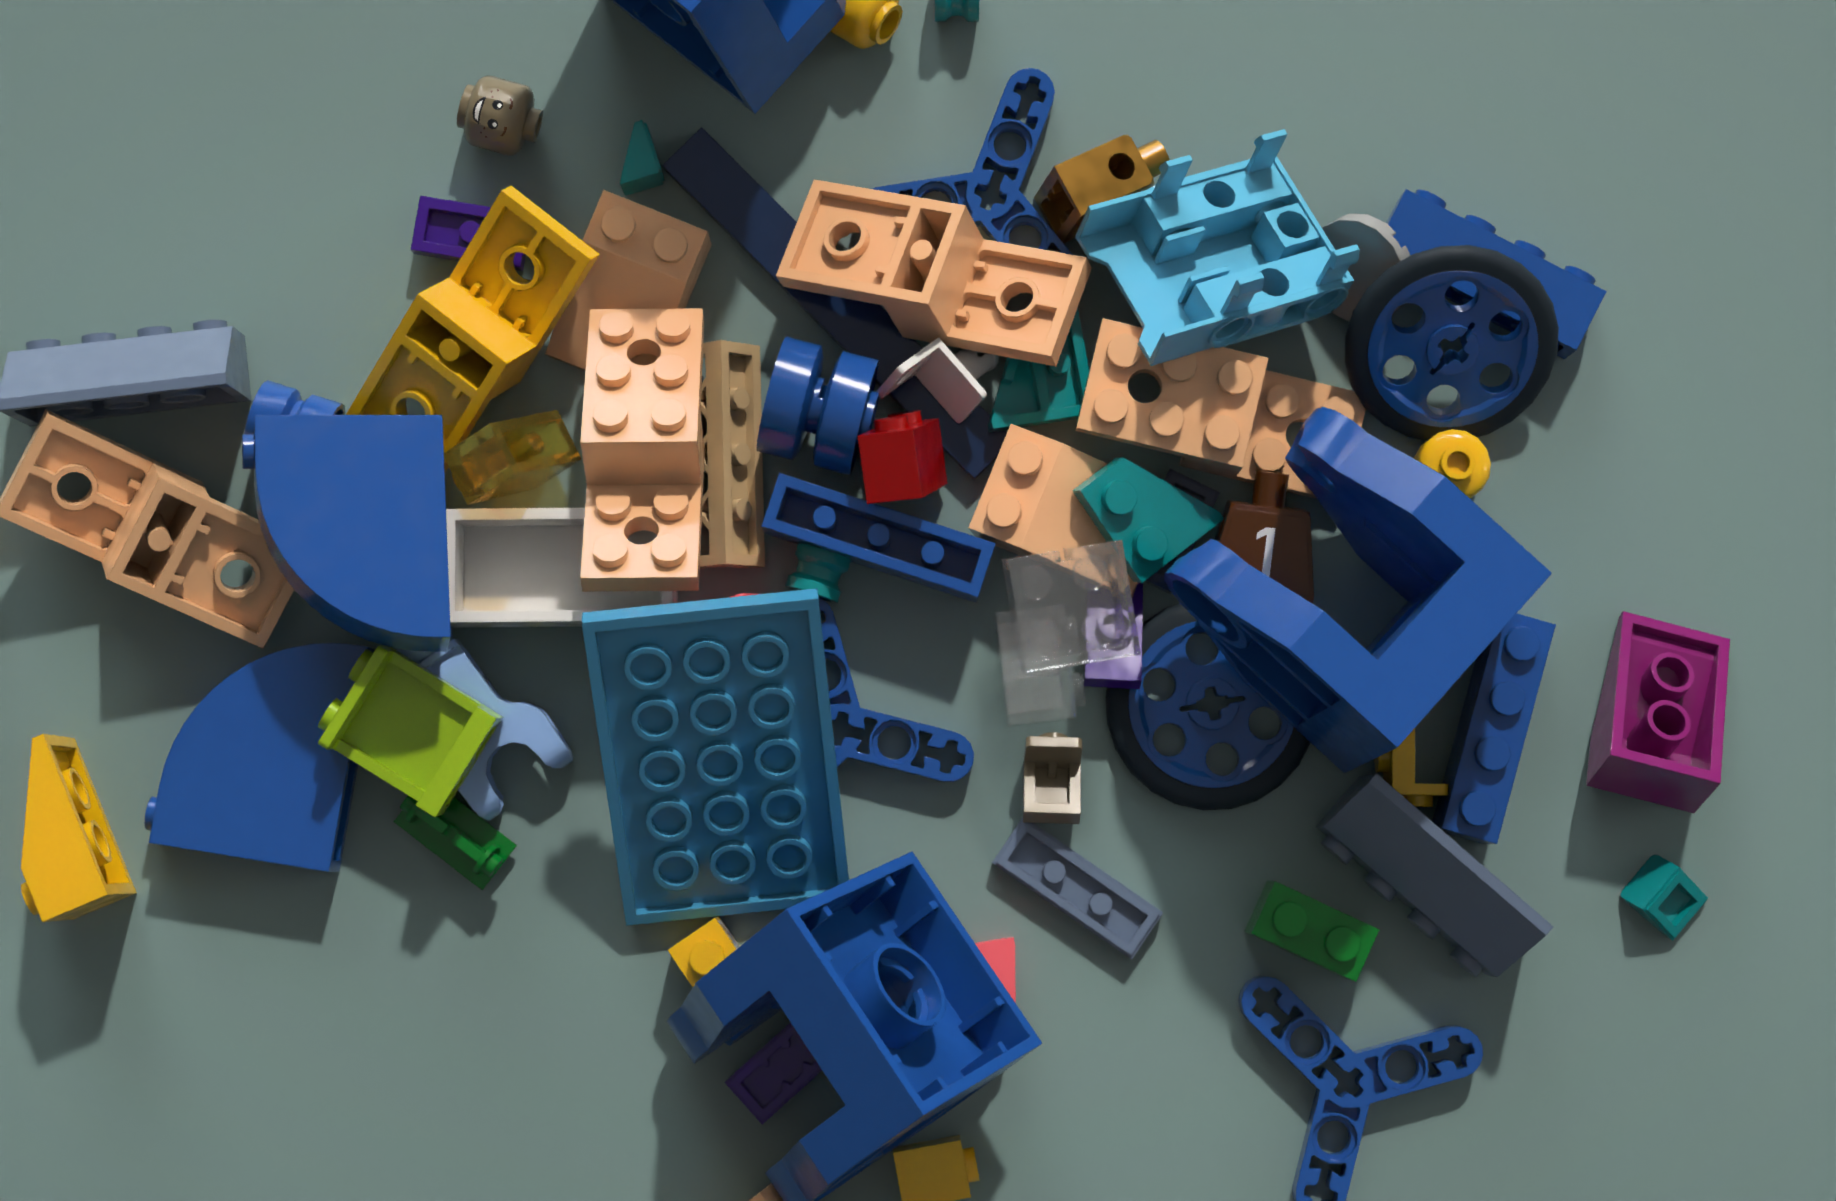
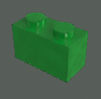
M1267 880L1244 932L1345 979L1356 982L1380 929L1281 883Z

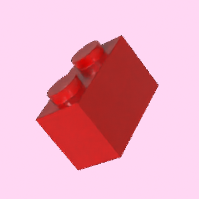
M921 410L888 414L887 418L874 420V429L858 435L867 504L923 498L948 484L939 418L922 420Z

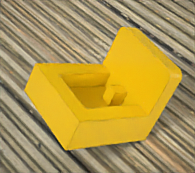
M1415 728L1398 748L1374 759L1375 771L1383 772V779L1415 807H1433V796L1448 795V784L1415 783Z

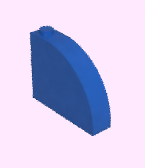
M254 415L253 434H242L243 469H254L256 510L261 531L269 552L293 589L326 619L363 639L388 647L410 651L446 652L451 638L442 415Z
M319 643L291 647L248 663L214 687L192 711L171 746L164 764L157 797L152 796L146 808L144 824L145 829L151 831L149 843L326 872H340L358 764L333 749L326 750L318 745V741L325 732L318 728V724L334 699L338 698L344 701L355 683L348 676L361 654L366 649L373 653L376 649L342 643Z

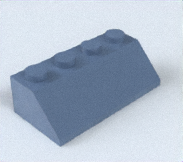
M203 320L193 323V331L172 333L171 327L151 326L138 329V337L116 339V334L91 333L81 337L82 344L61 346L60 340L56 339L26 342V350L8 352L0 382V412L28 426H37L46 409L74 422L251 401L245 335L233 326L227 327V321Z
M1377 773L1359 776L1316 826L1326 835L1321 842L1325 849L1345 865L1353 859L1369 873L1364 882L1388 902L1395 896L1412 910L1407 919L1430 939L1433 940L1438 933L1455 947L1450 954L1451 958L1474 977H1477L1481 971L1489 976H1500L1541 941L1553 928L1547 920Z

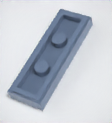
M1023 817L992 861V864L1130 959L1137 953L1163 914L1162 911L1036 824L1023 823Z

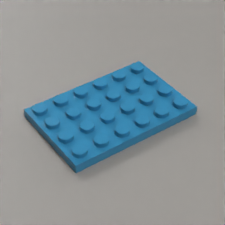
M818 588L583 612L582 630L626 926L787 909L848 881L849 873Z

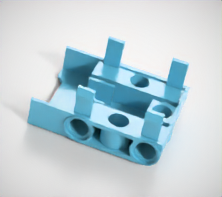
M1285 129L1256 138L1254 141L1256 149L1251 159L1187 177L1185 176L1193 161L1190 155L1165 161L1158 168L1161 174L1155 186L1145 191L1088 206L1075 237L1088 259L1107 266L1143 328L1138 345L1150 366L1213 347H1225L1320 318L1334 311L1348 297L1349 289L1354 282L1348 268L1350 265L1358 262L1360 248L1355 244L1335 250L1277 157L1288 135Z

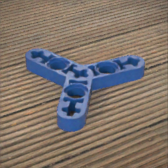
M1021 69L1010 77L973 172L873 188V190L912 195L923 198L932 191L944 193L951 203L966 205L976 226H980L992 241L1010 244L1009 236L1014 228L1020 225H1028L1034 227L1041 236V245L1038 249L1049 250L1052 248L1055 252L1073 255L1020 191L1051 112L1055 94L1053 82L1047 74L1039 69ZM1029 83L1039 86L1038 96L1045 99L1043 103L1034 101L1028 111L1026 123H1036L1035 129H1031L1020 120L1003 119L1005 113L1016 118L1020 108L1021 96L1015 93V90H1026ZM1007 132L1016 133L1021 136L1026 145L1024 154L1012 161L1002 159L994 149V142L997 137ZM986 163L999 172L1017 174L1015 180H1011L1004 174L999 188V197L1006 201L1004 204L994 203L991 210L983 209L981 207L982 198L975 194L977 190L987 191L992 181L994 170H984L983 168Z
M819 598L820 614L824 613L826 616V622L821 623L823 643L831 638L835 643L834 650H824L825 659L834 661L841 670L840 683L829 691L832 721H836L839 713H845L849 715L848 724L865 730L864 720L866 718L877 721L870 734L869 754L857 751L862 742L860 739L844 737L841 745H835L837 768L847 758L941 782H954L962 779L969 773L974 762V752L971 743L963 735L954 731L860 708L834 613L830 605L822 598ZM899 727L909 734L911 747L904 757L889 759L879 751L878 738L885 729ZM923 732L932 735L927 746L936 749H944L947 741L958 743L957 753L965 756L963 766L954 765L950 773H944L940 771L941 765L939 760L924 756V768L912 766L911 763L919 750V733Z
M1264 975L1253 977L1244 984L1239 994V1007L1244 1017L1316 1088L1292 1185L1294 1201H1312L1308 1195L1304 1194L1306 1185H1316L1321 1173L1319 1166H1309L1313 1155L1329 1164H1342L1340 1174H1336L1328 1169L1325 1183L1334 1192L1332 1200L1325 1199L1322 1201H1346L1371 1103L1464 1078L1474 1073L1482 1061L1483 1048L1478 1036L1471 1030L1457 1025L1443 1026L1352 1051L1303 1001L1278 979ZM1257 988L1265 992L1275 988L1279 994L1275 997L1274 1003L1284 1014L1289 1015L1293 1006L1300 1011L1298 1016L1285 1023L1278 1037L1271 1032V1029L1280 1023L1265 1011L1258 1015H1255L1252 1011L1257 1003L1252 994ZM1304 1025L1316 1028L1322 1040L1318 1052L1308 1058L1295 1055L1290 1045L1291 1035L1294 1030ZM1452 1036L1455 1037L1457 1042L1469 1045V1052L1461 1055L1462 1065L1456 1067L1454 1062L1449 1059L1434 1061L1431 1064L1437 1072L1434 1075L1428 1076V1060L1419 1047L1421 1043L1428 1042L1427 1048L1430 1053H1436L1449 1048L1448 1038ZM1334 1046L1341 1053L1331 1060L1340 1069L1348 1073L1354 1068L1359 1072L1354 1080L1359 1090L1354 1095L1343 1091L1337 1096L1334 1089L1337 1087L1338 1081L1327 1069L1322 1068L1318 1077L1312 1073L1313 1068L1327 1060ZM1399 1050L1408 1051L1416 1061L1415 1074L1410 1080L1403 1083L1393 1082L1388 1077L1385 1067L1387 1058ZM1329 1121L1343 1123L1348 1131L1346 1146L1336 1153L1323 1151L1317 1141V1133L1320 1127Z

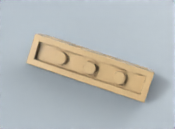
M726 340L703 343L706 378L702 382L700 411L707 419V433L703 438L705 452L704 471L708 475V490L703 496L702 526L705 525L709 530V555L700 556V569L714 567L746 569L765 567L764 531L761 527L764 520L763 455L757 451V438L762 417L760 346Z

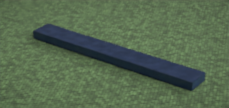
M702 127L662 165L663 169L845 352L879 360L876 383L880 387L899 365L923 349L914 339L902 337L889 314L878 304L792 289L781 285L776 274L797 222ZM915 375L888 394L904 411L921 410L922 420L939 418L943 450L973 480L997 458L1007 432L1003 430L989 433L988 421L990 415L980 405L964 421L957 423Z

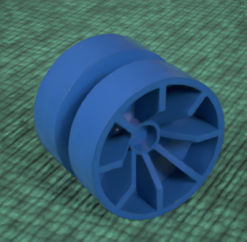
M785 337L774 365L764 403L757 438V451L794 460L801 450L807 432L816 434L813 449L814 466L851 475L859 452L858 435L872 430L879 393L874 391L879 369V360L843 351L835 363L828 385H825V378H821L823 366L822 345Z

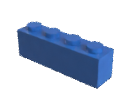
M1407 189L1403 192L1386 221L1396 232L1393 237L1398 241L1401 248L1406 245L1410 255L1440 246L1471 245L1498 251L1521 263L1541 282L1553 303L1559 327L1557 356L1566 359L1578 349L1607 292L1594 285L1596 280L1592 275L1577 267L1565 266L1562 269L1544 259L1546 256L1545 252L1533 244L1521 240H1516L1513 244L1494 234L1496 228L1482 218L1466 215L1464 219L1445 209L1446 202L1433 193L1420 189L1416 190L1415 193ZM1466 280L1457 281L1447 289L1445 299L1457 305H1464L1474 297L1476 286ZM1503 311L1496 314L1490 322L1513 332L1519 325L1520 316L1513 311Z
M782 473L778 475L761 526L764 534L795 544L803 543L847 557L853 563L977 603L996 544L874 503L867 504L865 500Z
M1516 614L1475 660L1442 783L1448 784V795L1438 797L1432 820L1446 834L1482 844L1498 843L1556 624Z

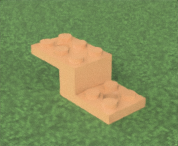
M814 179L776 277L783 287L883 305L904 338L931 343L939 337L946 346L1056 367L1092 267L1087 257L983 239L966 205ZM850 233L861 234L859 242L850 250H836V245L841 238L848 236ZM1030 293L1033 295L1030 305L1018 312L1006 310L1009 300L1018 294Z
M703 308L590 309L580 440L587 483L580 574L582 592L699 591L705 455L700 411L704 341ZM641 354H652L658 357L654 363L649 365H637L631 362L634 357ZM642 530L651 531L657 535L653 541L647 544H634L628 540L630 535Z
M1102 318L1075 431L1181 456L1179 466L1254 484L1256 470L1289 474L1287 492L1317 499L1313 492L1297 477L1285 459L1291 449L1286 440L1288 426L1295 422H1304L1315 409L1326 407L1348 417L1362 428L1366 409L1352 390L1268 371L1266 368L1269 358L1226 347H1213L1150 366L1138 345L1143 328ZM1148 373L1154 376L1160 386L1158 398L1149 403H1141L1133 399L1128 390V381L1134 375Z
M47 409L42 415L0 497L1 518L102 562L107 580L260 648H264L294 591L269 552L258 519L209 497L202 481ZM71 472L82 473L91 482L88 493L78 500L65 499L57 491V484L60 478ZM233 560H244L252 566L251 578L247 583L239 587L228 586L220 578L223 567Z

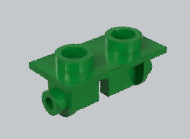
M407 796L400 806L402 811L393 822L481 890L487 886L517 847L514 842L455 797L444 814L433 817L416 806L418 801Z

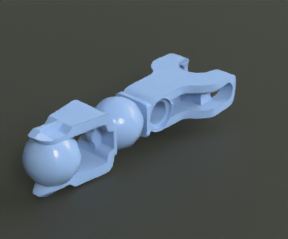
M450 625L451 638L446 652L393 649L504 717L458 790L478 816L490 821L501 813L504 805L503 795L497 788L490 772L493 756L502 746L511 742L525 744L541 758L545 765L552 768H564L573 761L572 749L543 708L527 702H511L504 699L496 691L460 640L453 639V630Z

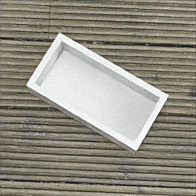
M585 508L446 509L450 625L454 628L582 627L583 612L678 603V591L582 592L580 574ZM642 530L630 535L628 540L634 544H647L653 541L657 535L651 531Z

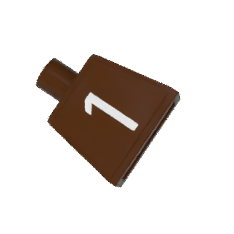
M1256 470L1252 503L1227 500L1222 513L1224 520L1219 523L1215 540L1232 550L1255 569L1313 604L1314 583L1310 512L1305 509L1285 507L1289 474Z

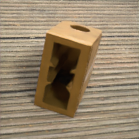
M1128 134L1122 135L1054 166L1034 196V200L1049 227L1063 243H1066L1076 238L1075 236L1088 206L1151 188L1154 184L1153 178L1161 174L1158 169L1159 166L1170 159L1164 146L1158 140H1153L1137 148Z

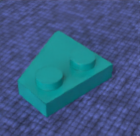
M1078 308L1056 367L1007 357L988 421L989 433L1008 430L1010 424L1022 428L1078 419L1089 375Z
M1114 458L1072 490L1133 582L1143 583L1224 520L1219 511L1125 458Z

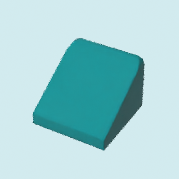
M643 120L634 122L621 174L620 186L626 196L663 185V181H665L649 128Z
M1655 854L1646 861L1620 893L1621 897L1633 909L1672 941L1708 899L1679 866Z

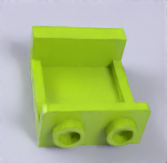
M379 645L374 653L366 649L358 658L348 676L350 680L355 682L344 701L338 698L334 699L323 714L318 728L325 732L318 741V745L326 750L333 749L418 801L417 807L433 817H438L447 810L504 717L392 647Z

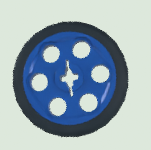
M1471 245L1440 246L1412 254L1391 266L1367 288L1352 312L1345 335V366L1351 387L1364 408L1383 425L1407 437L1426 441L1437 433L1450 429L1467 431L1475 437L1490 434L1512 422L1534 402L1550 377L1558 351L1559 327L1553 303L1541 282L1521 263L1498 251ZM1466 280L1476 286L1474 297L1464 305H1453L1445 300L1447 289L1457 281ZM1405 303H1414L1423 309L1420 321L1411 327H1399L1392 322V314L1395 309ZM1513 311L1520 316L1518 327L1510 334L1496 335L1489 330L1491 319L1499 312ZM1460 336L1459 339L1463 348L1459 352L1449 349L1443 355L1440 342L1444 338L1453 342ZM1404 355L1414 361L1413 370L1404 378L1392 379L1383 373L1385 363L1393 356ZM1493 363L1507 365L1510 368V375L1503 384L1496 387H1488L1479 381L1481 372L1488 365ZM1439 385H1449L1457 390L1456 400L1445 408H1435L1427 403L1429 392Z
M1181 604L1165 608L1143 622L1142 682L1140 689L1107 688L1106 690L1107 725L1114 747L1131 774L1151 792L1174 804L1199 810L1233 809L1258 801L1281 786L1299 766L1310 742L1242 680L1218 647L1215 659L1207 665L1195 664L1188 658L1186 654L1188 639L1197 633L1208 634ZM1162 669L1172 676L1175 684L1174 692L1167 700L1155 701L1144 692L1143 680L1149 671ZM1213 688L1216 697H1225V699L1243 697V701L1229 703L1227 707L1218 710L1217 720H1210L1207 711L1198 712V709L1181 712L1179 710L1180 707L1194 705L1196 701L1205 698V689ZM1257 708H1269L1279 718V730L1271 739H1259L1250 731L1249 717ZM1163 724L1177 726L1184 735L1185 743L1183 749L1175 756L1168 757L1162 755L1153 745L1154 732ZM1217 743H1225L1231 746L1237 755L1235 769L1225 776L1214 774L1206 763V754L1209 748Z

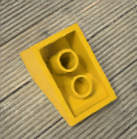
M41 734L32 738L21 870L26 882L21 884L22 896L30 912L33 915L39 914L42 922L74 920L137 893L75 738Z

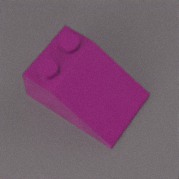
M1625 611L1621 613L1592 729L1586 786L1690 813H1695L1721 783L1730 639Z

